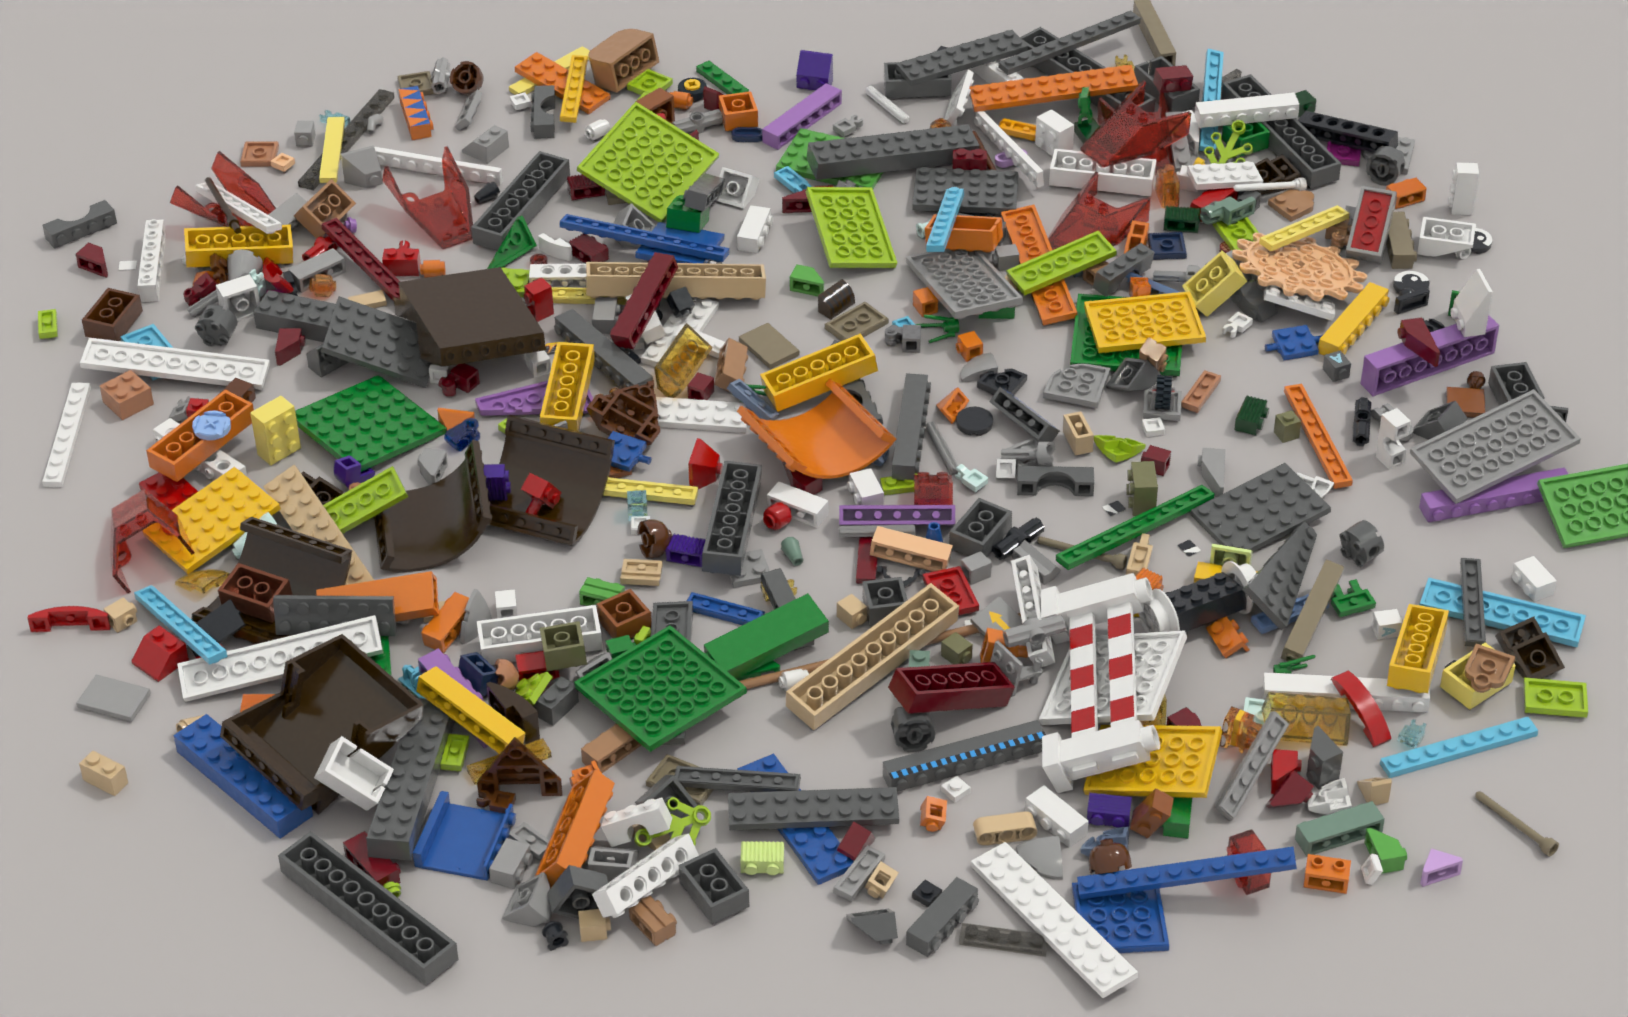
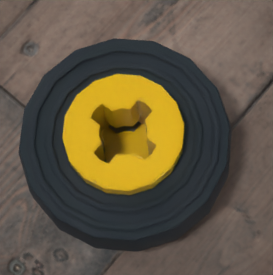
M686 78L678 84V91L690 93L693 101L704 98L703 88L704 86L707 87V84L700 78Z

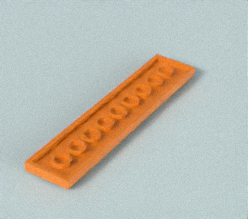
M1122 65L970 86L969 96L974 112L1075 99L1079 98V93L1082 92L1083 87H1089L1090 96L1135 91L1138 90L1139 85L1132 65Z
M1034 204L1001 212L1002 220L1006 222V230L1011 244H1016L1018 249L1019 264L1052 251ZM1064 279L1031 293L1043 326L1070 320L1077 315V310Z

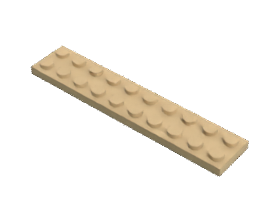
M295 464L263 486L268 495L280 504L281 510L279 511L293 531L352 550L351 563L345 585L374 580Z

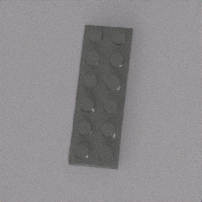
M274 595L273 597L276 635H296L374 615L377 619L380 636L396 635L394 596Z

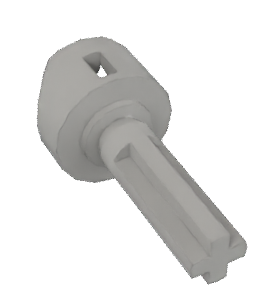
M1189 265L1186 272L1154 270L1153 281L1187 282L1201 268L1198 265Z
M1039 442L1037 449H1002L1001 459H1036L1038 466H1053L1050 457L1055 450V443Z

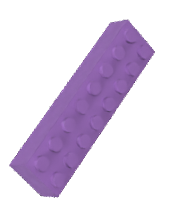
M1488 315L1484 335L1464 337L1462 332L1458 330L1457 323L1430 332L1440 351L1437 367L1432 366L1408 349L1403 342L1365 355L1360 384L1373 397L1494 354L1500 325Z

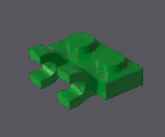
M1083 87L1082 92L1079 93L1078 108L1081 110L1079 112L1078 124H1082L1083 117L1088 119V123H1092L1093 112L1090 107L1089 87Z
M1357 579L1349 581L1351 588L1347 589L1348 594L1344 595L1338 584L1331 597V605L1339 618L1373 609L1376 606V601L1369 590H1362Z

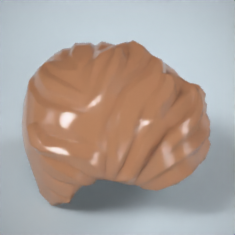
M498 658L495 662L497 669L495 673L499 675L497 684L510 690L515 689L519 681L518 671L510 661Z

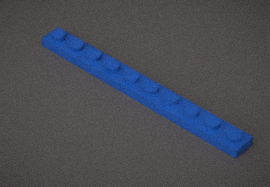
M566 214L560 220V228H565L568 231L598 235L601 238L607 237L616 241L631 242L634 245H645L649 248H659L667 252L673 251L682 255H692L700 259L706 258L715 262H724L729 255V248L575 215Z
M1286 847L1077 877L1080 899L1295 870L1297 866L1294 847Z

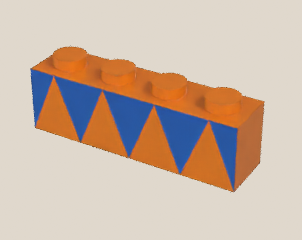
M418 86L398 89L400 104L411 139L432 137L431 130H434L430 119L429 110L427 111L423 92L419 91Z

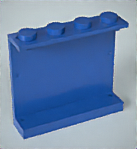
M440 791L413 851L414 866L488 881L490 877L489 868L505 839L509 838L511 825L514 826L516 822L513 804H509L505 813L451 804L449 792Z

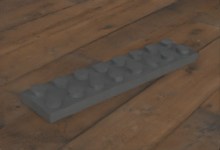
M1006 30L1005 32L896 63V69L912 86L1028 51V46L1013 30Z
M897 787L728 793L729 830L851 826L853 821L861 826L899 824Z

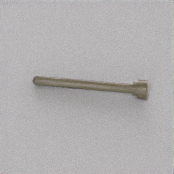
M1038 537L1037 539L1039 544L1060 550H1066L1075 546L1045 537ZM1103 553L1094 559L1112 563L1116 569L1124 570L1128 557L1121 553L1114 556Z
M1476 792L1475 797L1537 842L1544 854L1550 857L1558 850L1559 843L1556 840L1548 837L1544 838L1483 792Z

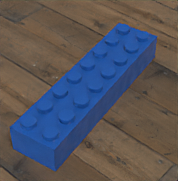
M205 714L173 735L177 753L278 838L281 839L313 817L312 806L301 811L220 737L221 725L208 714Z

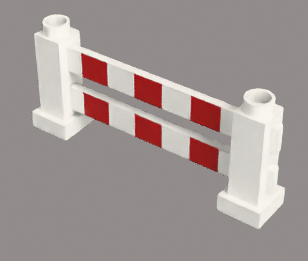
M1134 573L1060 593L1056 586L1041 590V619L1062 615L1066 627L1065 632L1052 635V639L1055 644L1070 641L1072 738L1062 740L1058 732L1042 736V767L1057 793L1073 790V780L1150 761V752L1160 749L1159 736L1154 725L1143 727L1140 720H1137L1133 614L1143 612L1144 603L1153 601V591L1147 578L1137 580ZM1108 621L1111 727L1098 731L1095 625Z

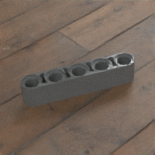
M781 568L761 573L762 585L774 610L796 599ZM814 640L795 650L814 645Z

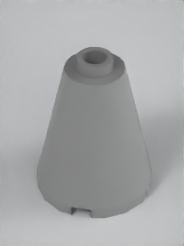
M235 250L233 254H229L227 258L228 281L244 271L249 274L253 269H256L258 275L263 264L261 257L258 256L257 258L253 255L254 252L248 250Z

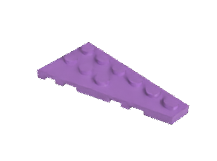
M548 381L475 398V403L481 416L541 414ZM589 389L583 413H588L587 406L593 400Z

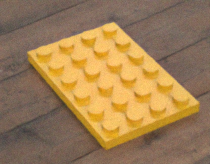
M1190 291L1084 302V309L1098 353L1140 349L1147 338H1152L1157 341V344L1160 343L1164 346L1206 343V335Z
M234 466L142 530L148 540L182 570L190 574L237 541L245 533V531L240 530L241 522L250 517L259 519L267 512L272 516L281 510L278 502Z
M1101 724L1099 730L1110 728L1111 725ZM1154 725L1159 736L1160 749L1150 752V761L1086 777L1083 791L1085 795L1098 793L1117 796H1148L1156 788L1171 797L1207 798L1222 735L1221 726Z

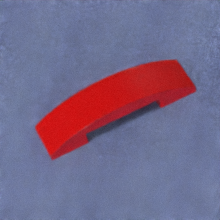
M266 257L262 268L265 280L280 292L291 293L294 289L289 282L281 277L283 273L281 268Z
M84 606L48 608L32 613L27 618L31 632H51L52 626L89 625L90 631L111 629L108 613Z
M1349 670L1332 677L1331 681L1340 695H1346L1365 726L1363 731L1372 746L1376 747L1391 740V734L1384 716L1363 683Z

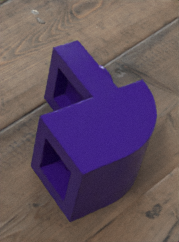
M350 455L334 461V476L348 489L352 483H362L375 476V471L371 468L361 472V464Z

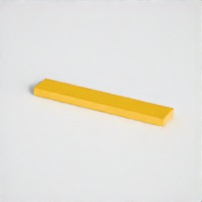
M572 55L560 113L561 122H577L588 56Z

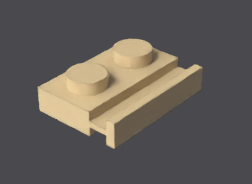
M624 559L620 584L659 586L663 561Z

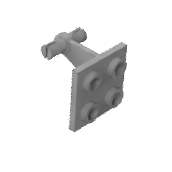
M999 640L995 641L990 662H995L1015 686L1012 696H1015L1018 683L1021 680L1030 677L1029 682L1037 684L1039 676L1042 675L1043 671L1041 668L1043 659L1037 657L1035 658L1034 666H1023Z

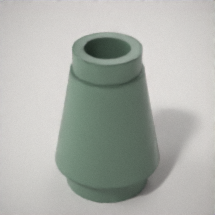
M794 537L785 538L781 542V550L794 566L802 564L804 559L799 541Z

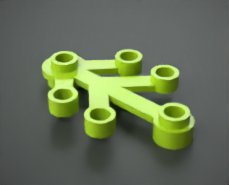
M1236 120L1232 123L1233 133L1226 147H1224L1221 141L1220 133L1214 132L1211 135V140L1216 144L1221 156L1219 162H1217L1214 156V148L1211 146L1206 147L1204 154L1211 164H1225L1228 159L1241 154L1250 155L1253 152V147L1250 143H1246L1242 147L1233 150L1239 135H1242L1246 130L1245 123L1242 120ZM1240 157L1233 163L1245 162V159Z
M671 797L666 802L668 810H679L689 816L681 819L671 814L672 822L669 830L649 835L647 829H640L634 835L635 843L640 847H645L652 839L673 832L670 840L680 836L684 827L692 824L689 835L695 846V840L700 828L706 826L711 820V812L703 805L693 808L679 802L677 798ZM670 801H675L676 807H671ZM697 813L703 815V820L697 818ZM640 835L645 836V842L639 840Z

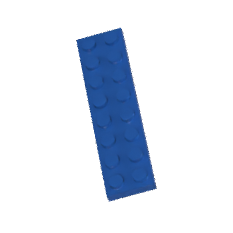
M774 753L737 768V770L788 773ZM829 827L778 829L817 885L843 875L854 862L837 851L840 842Z

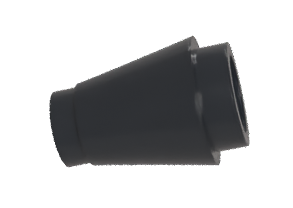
M488 182L474 195V199L478 204L498 197L500 190L495 182Z

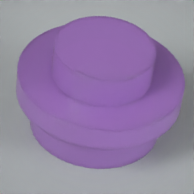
M348 217L347 221H344V226L351 233H356V219Z

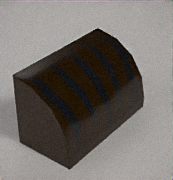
M843 279L818 295V312L831 320L855 304L853 290Z

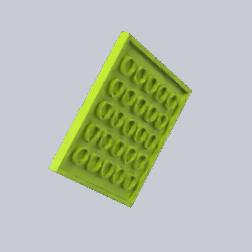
M635 101L577 166V171L625 202L632 203L638 210L657 222L663 223L667 218L668 206L676 196L684 195L685 190H688L699 177L701 178L719 158V153Z

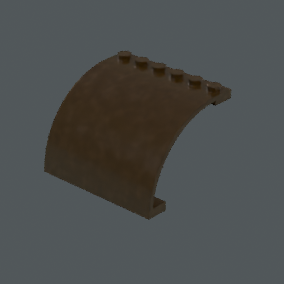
M512 415L507 416L506 437L499 464H505V469L509 470L511 493H508L506 501H490V514H492L490 525L574 545L588 530L601 503L609 477L615 440ZM529 473L550 482L562 492L559 502L553 509L542 505L537 515L525 513L532 499L521 488Z
M471 441L465 452V460L451 474L431 485L406 490L409 497L374 516L380 569L396 572L431 569L458 558L478 541L487 525L489 526L492 521L490 501H488V488H486V476L483 470L482 450H480L479 441Z
M254 517L241 522L240 530L247 532V536L238 563L288 579L293 595L317 596L316 590L345 585L351 563V549ZM219 596L208 607H202L193 612L191 620L198 622L220 607L221 601ZM241 613L240 616L246 626L233 634L234 637L246 639L253 644L292 636L276 635L275 620L271 623Z

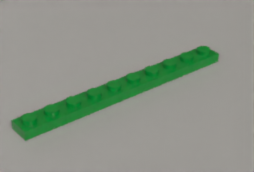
M1203 485L1197 486L1056 554V561L1067 570H1070L1142 535V533L1145 534L1190 512L1192 509L1214 499L1215 493Z

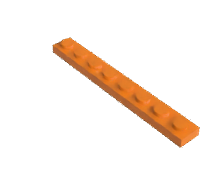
M1302 384L1284 386V393L1294 413L1301 420V426L1329 480L1334 482L1333 488L1352 486L1353 480Z

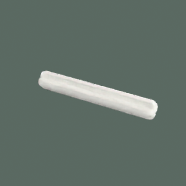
M873 86L866 87V94L903 124L909 122L908 114Z

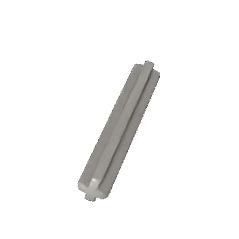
M244 271L243 273H241L233 279L246 276L249 274L246 271ZM217 290L187 309L189 314L195 317L204 311L207 306L218 302Z
M934 421L928 422L926 430L949 473L952 475L959 472L956 470L958 464Z
M915 525L840 526L839 537H873L877 526L915 535Z

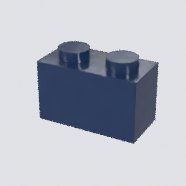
M478 652L460 655L458 668L465 680L468 679L476 692H479L482 696L488 695L486 683H498L499 675L495 673L497 669Z

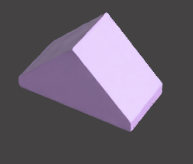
M1431 848L1423 868L1421 886L1424 887L1460 875L1463 864L1462 858Z

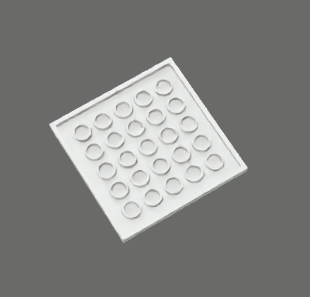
M1185 631L1134 633L1137 720H1155L1187 639ZM1108 635L1095 636L1098 723H1110ZM1070 648L1039 717L1041 725L1071 724Z

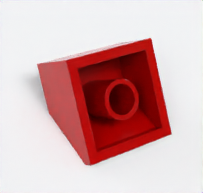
M159 625L143 636L132 659V664L159 682L178 669V663L189 661L186 643Z

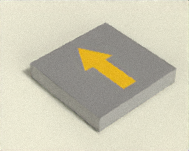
M1000 596L970 620L984 636L987 628L1003 631L1022 625L1021 617Z

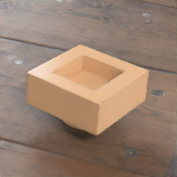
M280 153L271 160V167L283 172L295 164V158L284 153Z

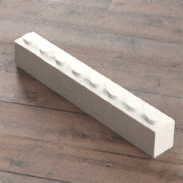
M1264 673L1262 686L1263 700L1287 703V706L1354 709L1346 695L1341 696L1331 681V678L1334 676ZM1357 677L1370 692L1380 710L1428 713L1430 691L1428 693H1416L1406 689H1395L1387 686L1388 679Z

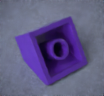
M801 50L796 73V87L816 91L826 83L832 85L833 54Z

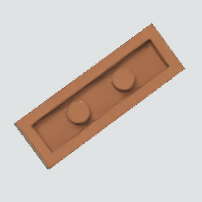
M1204 370L1181 401V407L1198 413L1220 383L1221 375Z

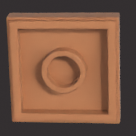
M246 141L240 161L241 167H271V160L278 154L279 142Z

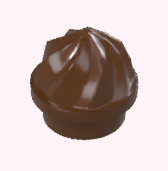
M1479 371L1471 372L1467 378V384L1470 388L1481 389L1486 382L1484 374Z

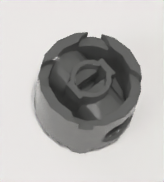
M1380 146L1366 164L1367 175H1370L1371 180L1378 185L1387 186L1393 183L1404 170V153L1391 146Z
M207 306L195 325L198 335L203 339V343L208 346L213 344L226 345L236 329L238 323L236 316L229 309L227 311L223 310V306Z
M1362 520L1340 533L1339 537L1342 545L1340 551L1345 558L1350 557L1357 566L1361 567L1384 551V542L1381 536H1377L1376 532L1378 530L1370 522Z
M897 707L894 710L891 727L898 747H902L906 752H919L928 747L927 744L930 742L932 744L936 733L930 712L908 714L903 707Z

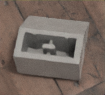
M594 846L590 851L588 870L606 874L609 883L636 864L638 849Z

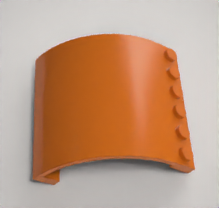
M830 378L825 385L832 393L820 404L796 417L783 420H765L759 418L751 410L743 406L739 407L737 412L741 416V421L749 425V429L757 435L759 434L758 438L768 444V449L777 453L776 457L779 460L786 462L785 466L792 472L797 470L814 478L832 479L857 472L876 461L896 440L841 384Z

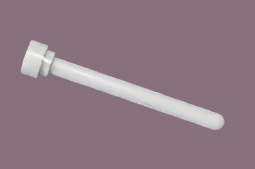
M1295 178L1292 182L1238 184L1234 186V191L1291 188L1303 191L1306 190L1307 182L1305 178Z

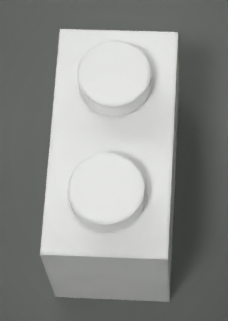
M871 468L850 473V481L847 482L849 492L853 493L856 505H884V492Z
M1534 556L1514 563L1511 577L1533 602L1554 595L1556 579Z

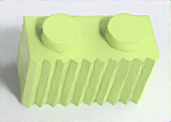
M742 841L741 873L748 875L756 873H767L769 875L784 873V842Z

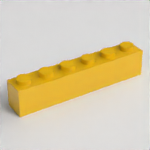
M1369 282L1319 339L1318 353L1326 355L1341 350L1345 355L1350 345H1354L1356 338L1363 334L1364 329L1371 325L1375 316L1378 317L1382 308L1388 305L1390 300L1388 297L1389 289Z
M437 666L419 676L416 692L500 754L514 737L522 744L524 743V731Z

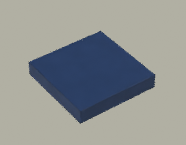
M1183 232L1148 234L1149 248L1154 251L1153 260L1187 259Z

